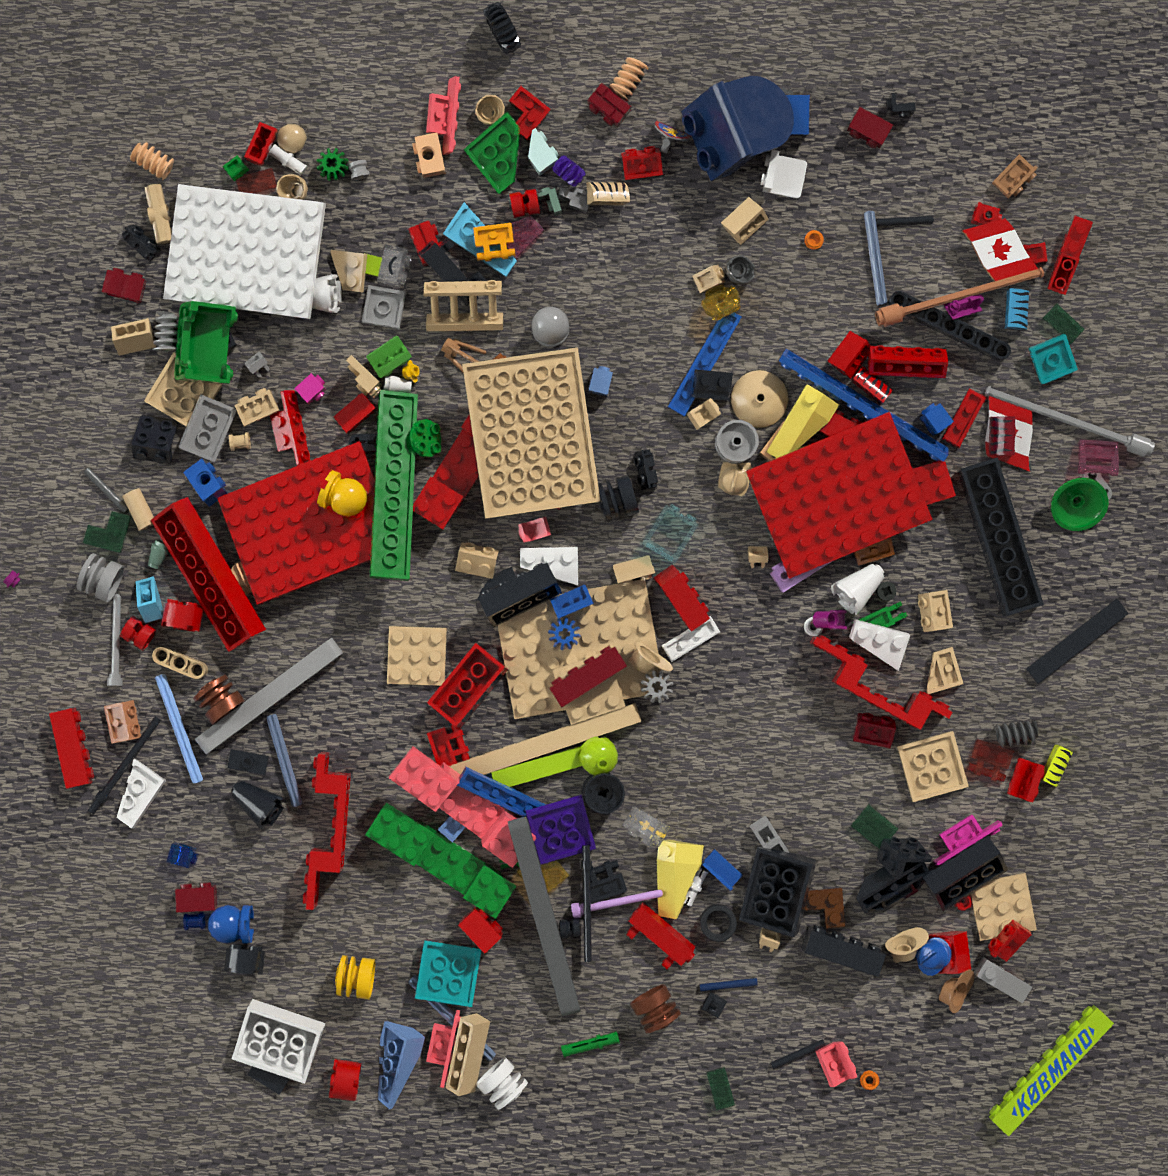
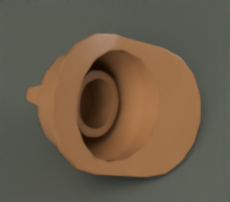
M966 970L959 978H951L944 983L939 1000L947 1004L952 1013H957L961 1009L964 999L973 985L974 972Z

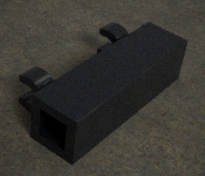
M448 237L439 246L434 241L429 242L418 253L443 282L483 281L485 279L478 271L468 279L445 253L455 244ZM458 296V299L465 306L470 304L469 296Z

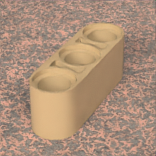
M159 647L153 651L152 658L155 663L188 677L200 679L208 673V667L205 663L170 648ZM161 650L167 654V658L164 661H161L158 657ZM178 658H182L185 662L182 668L176 665ZM196 665H200L203 670L199 676L194 673Z

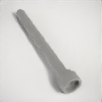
M119 594L113 596L111 674L107 678V686H123V678L119 674L121 596Z

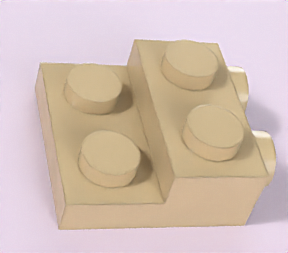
M351 355L346 361L350 364L348 366L349 370L357 377L355 379L358 383L356 387L365 396L369 394L376 398L381 390V383Z

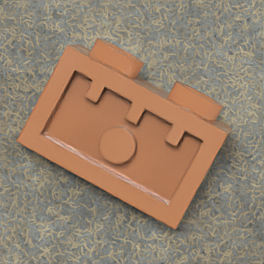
M133 700L104 706L111 744L140 738V726Z

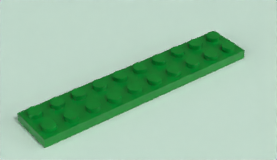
M386 390L379 391L370 578L410 580L415 451L411 445L410 431L413 424L417 422L418 394Z

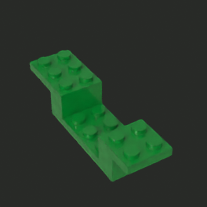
M388 802L385 803L365 834L413 866L417 864L464 895L463 898L495 919L517 886L503 877L501 872L455 842H451L447 837L424 822L414 820Z

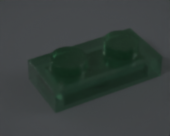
M1057 303L1043 317L1060 335L1066 334L1069 344L1085 330Z
M725 1067L707 1071L716 1110L735 1106Z

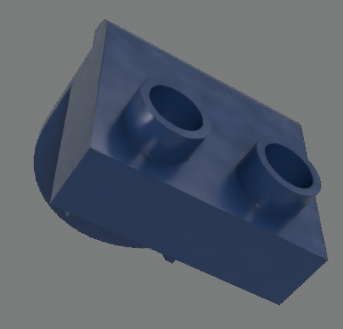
M747 76L726 83L723 81L718 82L681 111L683 115V128L688 135L692 136L698 150V164L702 170L707 171L710 181L727 177L756 155L780 147L790 137L794 125L792 106L785 93L772 81L759 76Z

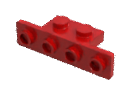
M284 390L280 392L284 410L270 415L278 452L293 449L296 465L298 466L311 461L310 453L307 447L295 390Z

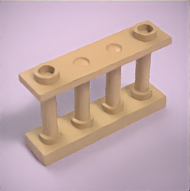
M502 281L424 282V297H431L432 314H427L426 331L503 330V313H497L496 295H502ZM488 295L489 313H478L477 296ZM438 296H450V314H439ZM458 296H469L470 313H458Z

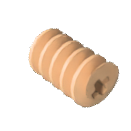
M630 57L626 58L627 64H623L622 70L618 71L619 77H615L614 83L610 84V89L624 101H629L626 94L633 95L629 89L637 88L634 81L641 82L637 76L645 75L642 68L649 69L643 62Z
M147 142L143 145L138 143L131 153L130 160L132 162L136 161V164L139 166L143 165L145 170L149 169L151 174L156 173L157 178L162 177V180H164L172 170L174 159L172 158L167 162L168 155L165 154L161 158V151L159 150L154 153V146L148 150Z

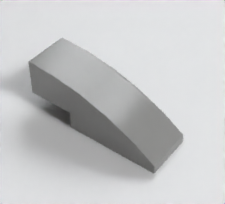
M766 816L750 825L763 848L789 852Z

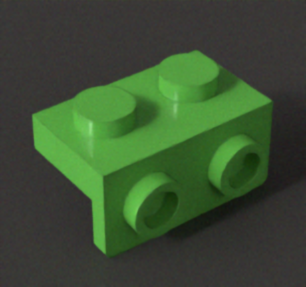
M398 336L393 337L366 356L380 378L389 376L399 365H405L412 357Z

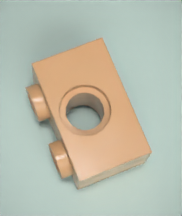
M432 133L415 137L416 143H412L414 155L418 154L419 162H416L418 173H422L423 178L446 174L438 134ZM426 152L434 154L430 160L424 159L423 156Z

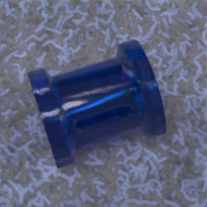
M200 912L197 915L184 914V930L187 931L190 928H201V930H204L206 927L205 913Z

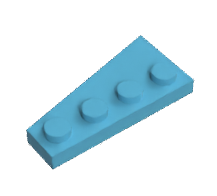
M464 202L443 232V235L475 257H477V253L484 252L483 247L476 248L473 227L485 225ZM501 245L489 246L490 251L501 250ZM513 256L503 260L502 258L491 259V261L487 262L481 260L505 277L508 276L517 263Z

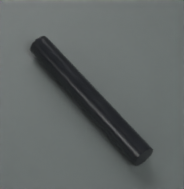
M933 216L876 219V226L929 224L934 222Z
M823 1039L770 1062L773 1070L825 1047V1042Z

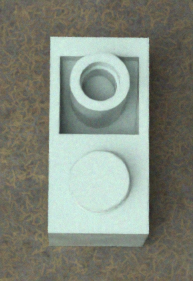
M535 128L532 130L528 161L540 176L555 165L554 163L557 161L559 154L553 146L549 147L547 145V138L542 131L538 132Z

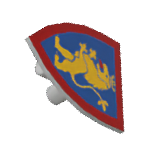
M656 121L654 124L655 128L666 136L660 149L664 153L668 152L673 139L685 141L691 138L690 135Z

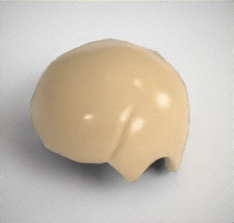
M485 95L477 102L475 114L483 124L492 125L504 115L505 106L496 95Z
M287 124L278 131L276 140L282 150L294 154L303 149L307 136L304 129L299 125Z
M288 174L278 180L276 190L279 197L304 200L307 196L308 187L302 177Z

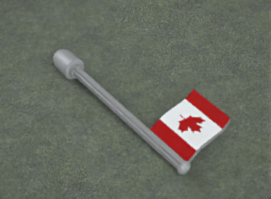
M991 386L985 389V396H988L989 417L1015 416V455H989L988 417L985 437V451L988 457H998L999 461L1030 471L1029 451L1033 432L1032 411L1122 443L1127 447L1126 451L1133 454L1150 457L1153 452L1155 443L1151 442L1149 438L1135 433L1126 437L992 389Z

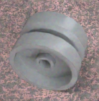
M732 420L725 423L715 438L717 454L724 461L731 464H740L747 461L756 452L759 445V436L756 429L750 423L743 420ZM735 438L741 441L739 445L734 444Z

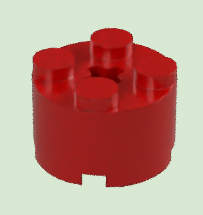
M167 599V603L164 605L161 626L200 632L203 614L202 606L192 602H186L183 605L182 602Z
M334 1059L329 1098L356 1101L362 1063Z

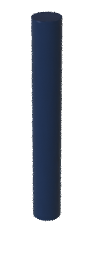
M757 978L704 983L700 984V992L758 986Z

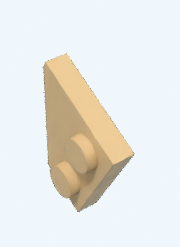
M331 250L330 253L342 289L364 292L367 254Z
M953 647L933 652L926 693L931 694L962 685L963 680Z

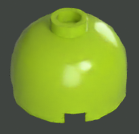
M592 737L586 740L580 748L579 760L582 767L592 775L610 773L616 767L618 752L613 742L608 738Z

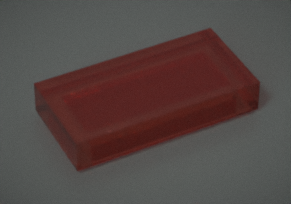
M273 168L244 175L236 180L239 192L255 194L277 187Z

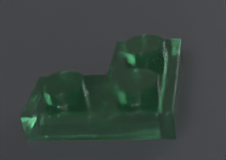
M111 511L107 529L88 525L83 543L122 553L131 516Z

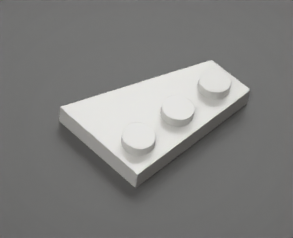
M578 547L520 548L521 568L531 571L535 565L547 562L556 579L578 585Z
M855 619L849 638L899 671L910 634Z
M136 759L133 760V768L127 780L126 792L122 797L117 818L130 828H135L166 782L165 779Z

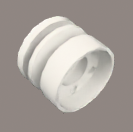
M506 1057L492 1066L476 1083V1086L484 1095L491 1091L494 1092L489 1100L491 1103L498 1100L495 1103V1107L498 1110L513 1102L528 1083L525 1078L519 1080L521 1077L520 1072L510 1076L514 1066Z

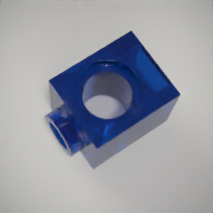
M174 842L171 844L166 862L190 868L192 864L195 865L197 862V848Z

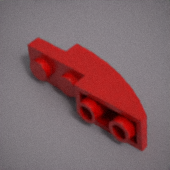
M1074 215L1069 230L1065 234L1047 289L1066 295L1079 263L1080 254L1092 227V221Z

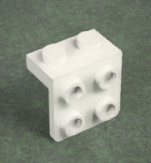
M772 150L770 155H766L764 166H767L766 174L763 173L760 184L764 185L763 192L796 199L800 198L807 162L779 156L780 151Z

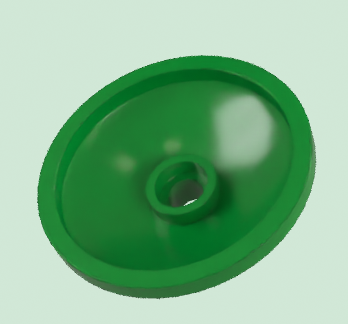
M1072 479L1060 486L1054 493L1051 500L1052 516L1056 523L1064 529L1070 531L1089 529L1099 523L1107 512L1109 505L1107 492L1099 482L1093 479Z

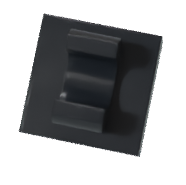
M709 992L701 1009L719 1018L727 1000Z

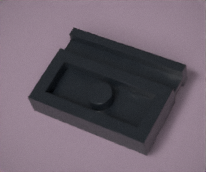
M695 369L692 397L730 401L729 392H731L733 373Z

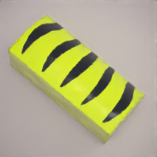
M1055 745L1046 762L1042 781L1057 787L1073 752L1060 745Z

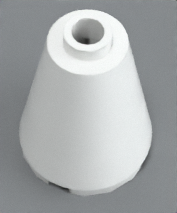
M331 274L316 278L312 303L313 309L330 313H337L340 307H337V303L342 300V288L340 281H336L337 275Z
M871 564L831 585V591L833 595L837 594L841 600L838 602L845 610L851 614L855 612V615H857L883 581L884 571L879 565Z

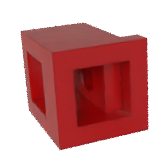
M978 202L974 209L971 224L980 226L1001 220L1000 208ZM986 212L991 213L992 217L987 218L985 216Z

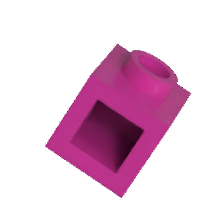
M312 373L294 388L308 404L314 400L319 401L325 395L324 391L326 390L323 386L325 384L323 379L319 375L314 376Z

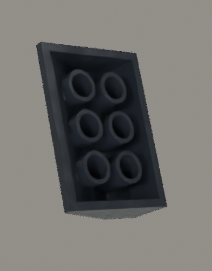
M757 847L739 920L795 937L799 933L817 860L800 854Z

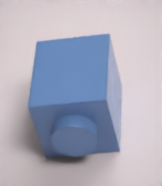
M599 366L598 369L594 368L589 387L590 393L608 396L613 372L609 371L610 368Z

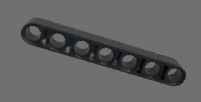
M896 291L890 296L888 305L894 304L893 298L896 296L902 299V305H899L902 307L921 303L922 301L902 291ZM935 307L921 310L918 314L910 313L905 315L996 361H1003L1011 354V347L1006 342L959 319L953 320L949 314ZM929 313L936 316V322L928 320L927 316ZM945 322L953 324V331H948L945 328ZM963 330L970 332V339L963 338ZM980 339L987 340V348L980 346ZM998 347H1002L1005 350L1004 356L997 354L996 350Z

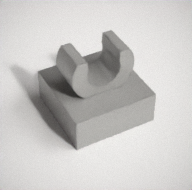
M260 351L245 362L248 370L252 374L255 373L258 377H261L259 373L260 368L264 367L267 371L270 370L267 365L268 362Z

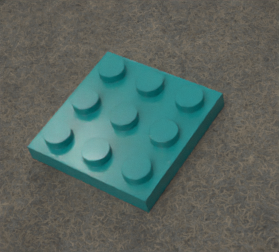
M424 940L415 999L472 1007L481 950Z

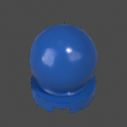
M231 905L217 908L208 919V930L211 936L216 941L225 944L234 943L238 939H241L243 944L252 943L254 929H250V919H254L253 906L243 905L241 911Z

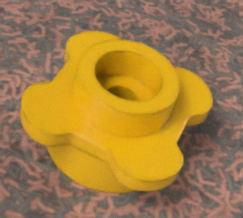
M409 360L407 365H404L402 368L403 377L416 383L418 381L417 376H419V367Z

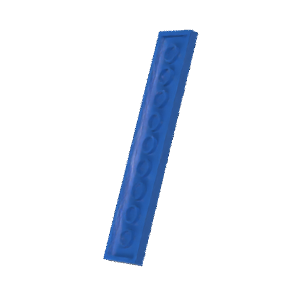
M785 349L781 355L779 362H781L782 367L789 371L793 369L805 381L811 380L819 390L824 391L825 389L831 393L830 396L838 401L842 399L847 402V406L854 411L860 410L864 413L863 416L870 420L889 412L788 349ZM890 412L901 440H909L913 443V447L919 451H927L930 453L929 456L936 461H945L948 456V447Z

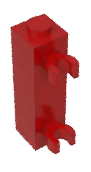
M644 902L630 916L628 921L632 926L626 935L633 939L640 931L667 954L661 964L664 968L668 969L674 961L682 966L685 962L689 963L695 956V946Z

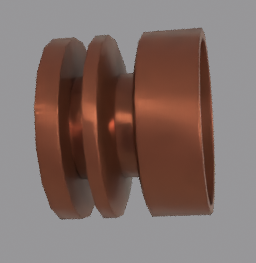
M226 675L213 679L193 697L195 702L204 698V701L199 705L200 708L210 706L205 716L212 725L228 715L231 709L234 710L245 702L238 691L231 694L227 692L233 686L232 682L225 686L222 685L229 679Z
M665 984L648 990L630 1003L636 1016L646 1014L640 1020L641 1025L647 1024L644 1027L646 1033L667 1027L681 1015L679 1008L674 1009L676 1006L675 1002L665 1003L671 997Z

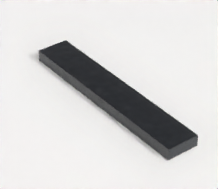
M1117 598L1029 665L1026 670L1035 682L1039 684L1129 613Z

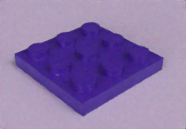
M582 795L526 810L531 832L536 836L534 843L540 864L582 853V845H590V850L596 849Z

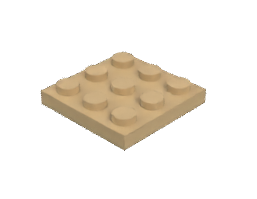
M173 352L144 401L187 427L200 394L214 399L223 384L176 380L174 375L176 353Z
M389 626L387 684L441 686L445 681L447 628Z
M586 659L554 669L555 679L558 677L564 679L568 676L567 672L576 666L578 669L585 665L583 661ZM615 674L565 705L571 725L626 707Z
M953 731L897 746L912 802L969 787Z
M1026 873L995 878L970 894L980 941L996 938L1004 926L1013 919L1029 931L1037 930Z

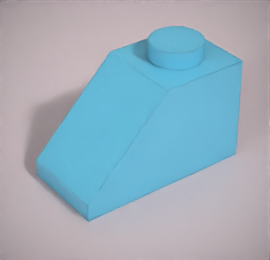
M154 576L135 581L137 608L144 622L147 623L161 619L163 607Z

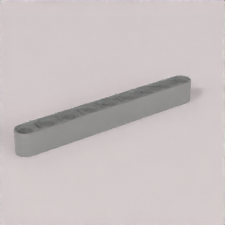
M330 638L195 738V741L207 755L230 736L240 731L242 727L255 720L261 713L271 708L273 704L279 702L292 690L302 685L304 681L310 679L323 667L325 668L333 662L335 658L343 654L342 650L333 638Z

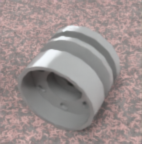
M92 553L81 568L76 586L77 590L82 592L85 590L86 594L90 595L96 588L95 598L110 602L119 587L125 568L114 561H111L105 567L106 558L101 557L99 559V555Z

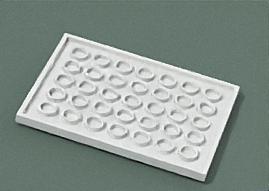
M178 184L163 299L235 306L239 310L310 319L326 203Z

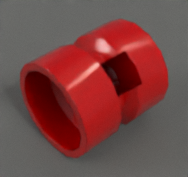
M536 189L525 190L524 194H521V192L509 193L514 218L524 217L525 213L529 215L540 214Z
M132 616L123 627L120 637L127 642L133 641L135 647L144 651L153 639L156 630L147 624L143 625V621Z

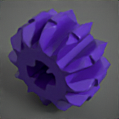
M561 156L554 163L555 165L552 169L555 174L571 186H577L584 179L585 171L570 158Z

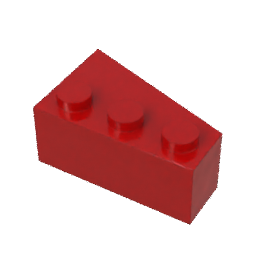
M671 565L653 577L691 632L710 619L707 614L709 609L704 602L700 604L697 599L699 594L694 587L690 589L687 584L689 579L684 572L680 573Z

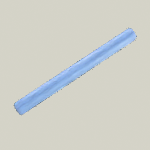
M165 674L155 677L192 783L201 782L203 778Z

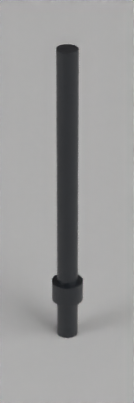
M156 716L152 719L102 791L99 790L96 794V799L88 809L90 813L95 814L102 802H106L109 797L108 794L161 722V719Z
M582 845V861H580L581 869H583L584 962H592L590 884L592 860H590V845Z

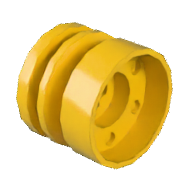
M342 955L336 971V995L342 996L344 988H346V997H350L352 990L356 989V997L358 999L370 1000L376 960L362 958L360 965L356 966V958L352 956L348 965V956Z

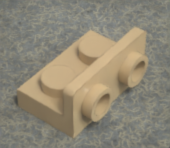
M266 388L255 392L256 396L251 398L248 396L238 400V404L234 405L244 427L280 411L270 389L266 390Z
M947 590L918 594V606L924 632L953 628Z

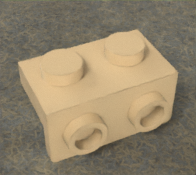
M469 542L461 543L455 571L493 579L499 551L488 546H477Z
M649 555L613 565L617 584L622 583V586L632 584L633 579L640 578L641 581L652 578L651 574L655 573Z

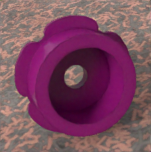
M12 570L4 579L3 583L7 585V588L9 586L14 588L20 581L19 573Z

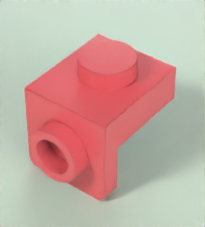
M546 517L518 524L519 536L524 543L551 535Z

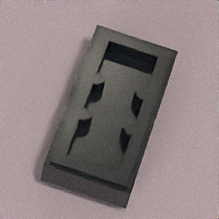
M231 749L227 768L266 775L269 756Z

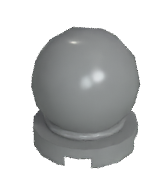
M553 306L544 307L533 316L531 322L532 334L539 344L547 347H556L562 344L568 337L569 320L561 309Z

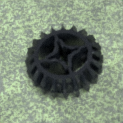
M496 2L484 8L483 13L487 24L501 50L505 54H509L520 48L521 41L503 5Z

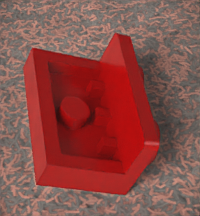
M1018 758L1007 794L1033 803L1038 795L1040 780L1044 777L1045 766Z

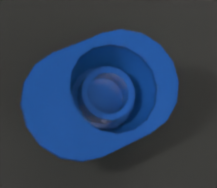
M933 937L918 949L916 958L919 969L924 974L933 976L947 966L951 960V949L944 939Z

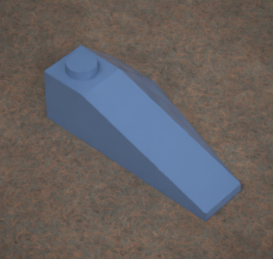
M386 1021L384 1022L380 1037V1046H384V1057H379V1064H382L384 1071L383 1075L379 1076L378 1100L388 1109H392L421 1055L425 1037L414 1028Z

